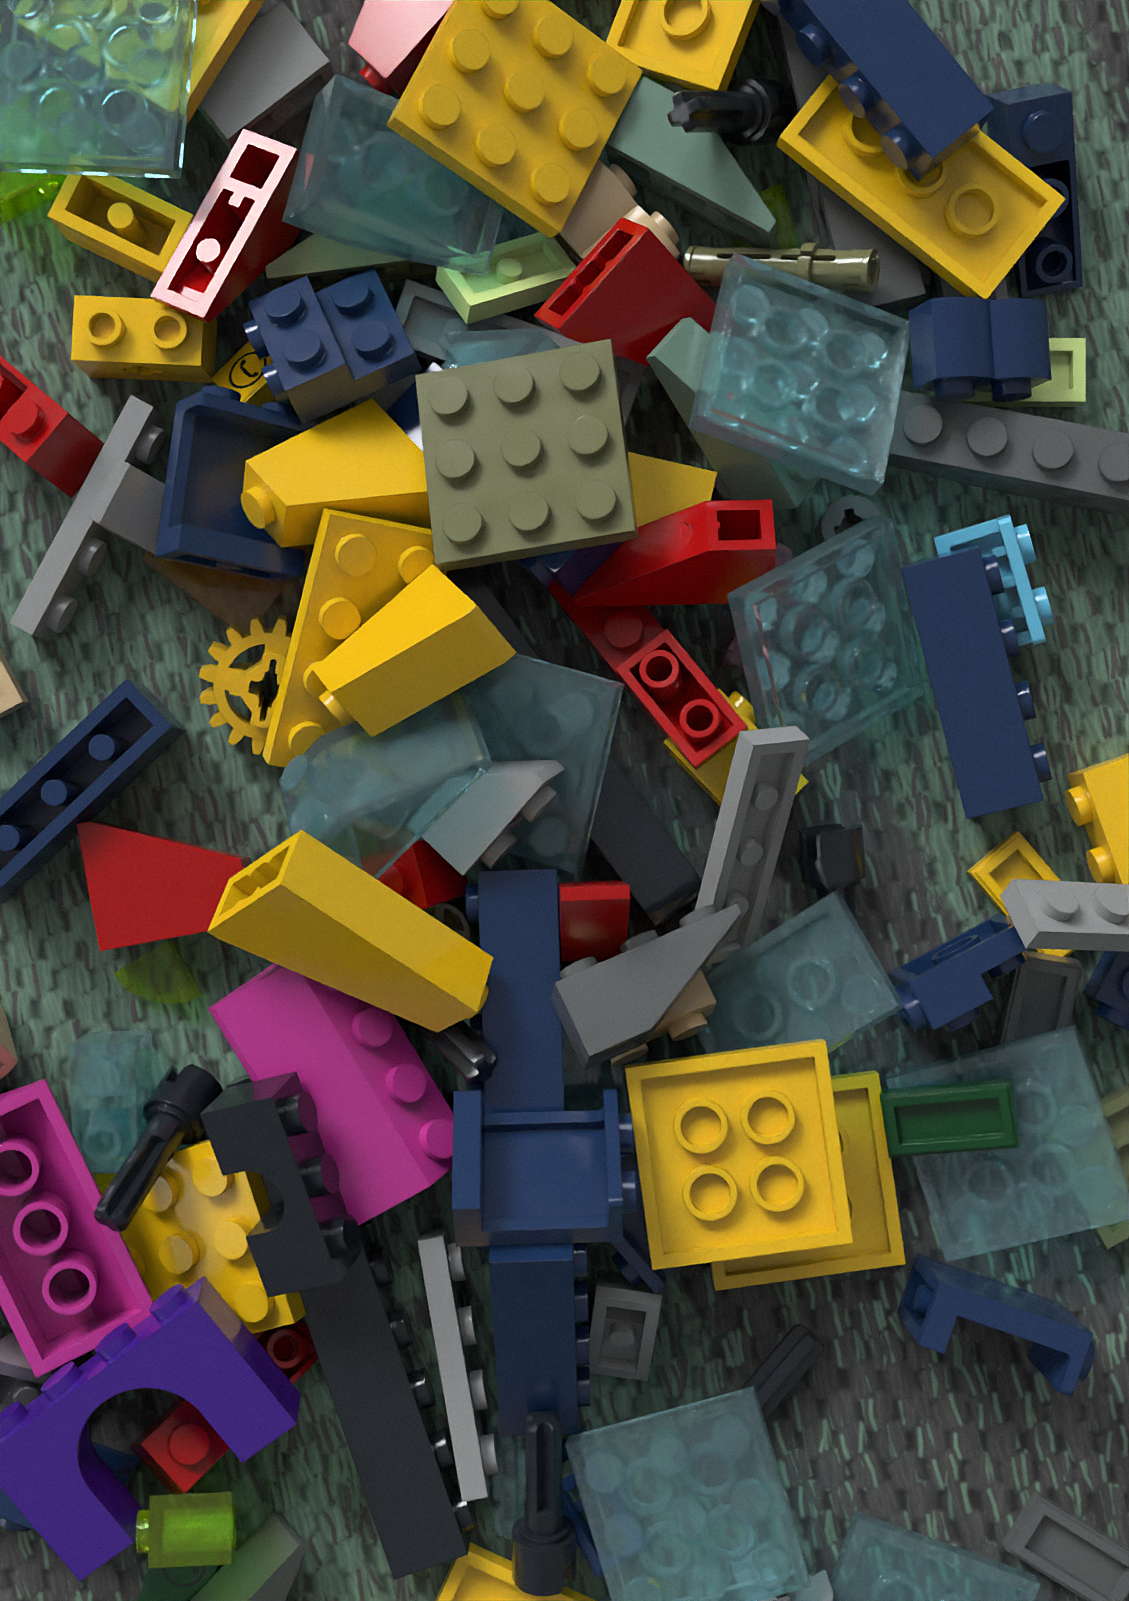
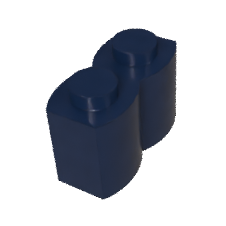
M942 297L930 299L908 311L913 386L915 390L935 392L936 401L950 402L969 399L975 396V391L992 392V401L995 402L1019 401L1032 396L1031 388L1052 380L1047 306L1045 301L1024 298L987 300L976 297Z

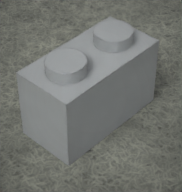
M282 0L270 10L261 9L257 12L201 101L198 110L231 151L243 128L268 137L335 86L336 80L328 58Z

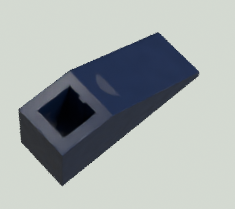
M1044 82L986 94V98L995 107L987 120L988 137L1066 198L1013 265L1019 297L1029 298L1082 287L1083 277L1072 91Z

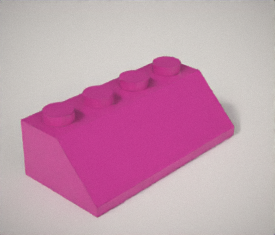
M276 963L208 1008L252 1082L297 1071L304 1092H307L315 1103L318 1119L317 1129L327 1154L334 1158L337 1164L340 1180L339 1190L348 1214H351L356 1219L358 1225L430 1187L452 1169L453 1112L394 1014Z
M47 1079L0 1094V1306L36 1378L95 1349L107 1334L121 1324L128 1323L133 1328L151 1315L149 1309L154 1303L121 1232L112 1231L107 1226L99 1224L94 1217L97 1203L103 1195Z

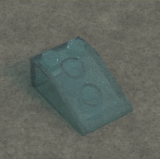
M336 74L315 96L282 221L344 245L481 277L487 275L505 207L386 126L399 99Z
M463 686L374 737H371L357 721L320 736L302 755L294 757L288 763L278 780L291 836L302 829L375 879H378L493 766L466 686Z

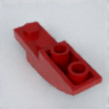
M554 581L546 588L583 634L589 646L695 770H698L738 739L740 731L749 730L745 722L669 630H664L644 605L575 607V593L571 597Z

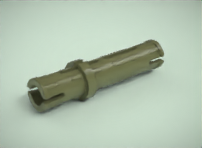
M804 243L801 248L789 249L690 246L685 253L683 268L700 287L782 288L799 290L803 296H818L821 290H851L873 293L879 281L880 259L877 256L878 251L876 249H823L821 243Z

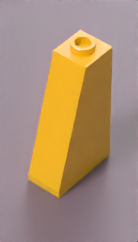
M302 829L228 880L207 931L219 940L437 1033L463 1019H470L475 1016L484 1005L489 992L486 982L494 957Z

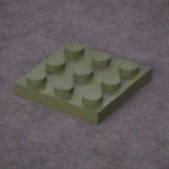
M611 339L415 375L435 564L441 572L639 539L617 363Z

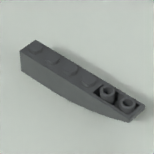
M775 366L772 368L768 387L801 416L818 448L979 488L1129 518V433L960 401H936L934 396Z

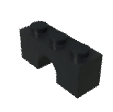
M297 1071L226 1088L200 1113L222 1175L225 1176L244 1171L262 1174L277 1186L284 1205L269 1208L246 1236L268 1298L340 1283L362 1252L360 1228L356 1219L347 1212L339 1190L340 1180L337 1164L334 1158L327 1154L317 1129L318 1119L315 1103L312 1097L307 1092H304Z

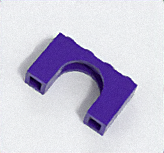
M205 1276L186 1289L182 1284H177L168 1289L151 1305L149 1309L151 1315L133 1328L128 1323H123L116 1327L96 1346L95 1352L97 1354L79 1367L74 1362L64 1365L43 1384L41 1388L43 1393L25 1407L20 1401H16L0 1413V1488L79 1581L134 1543L143 1512L141 1505L101 1459L91 1440L89 1417L103 1402L119 1393L139 1388H155L177 1394L193 1404L202 1413L242 1463L297 1424L301 1394Z

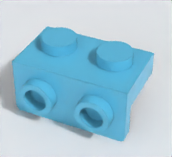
M1008 514L934 537L938 555L976 544L980 546L982 558L996 555L1005 593L992 596L998 621L1012 618L1018 646L1029 643L1037 645L1046 642L1043 627L1055 622L1045 587L1031 589L1025 565L1036 562L1037 559L1026 524L1013 527L1011 516Z

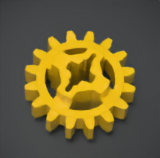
M259 614L252 616L250 632L246 634L234 623L228 626L226 633L231 645L228 647L223 643L213 641L208 652L219 663L218 665H202L199 672L200 678L213 683V687H209L201 692L199 697L200 703L208 705L217 704L218 707L209 721L210 725L214 728L228 722L232 726L228 743L234 746L244 735L253 738L252 751L253 754L258 755L264 748L279 690L278 688L274 697H271L268 709H264L265 696L262 695L263 687L258 681H262L265 672L269 671L272 659H275L277 661L275 673L278 674L277 684L280 685L292 633L287 631V616L281 614L274 628H265L264 621ZM265 644L263 655L252 662L238 661L237 664L232 663L240 653L248 648ZM229 694L240 696L252 712L251 719L243 715L236 708Z

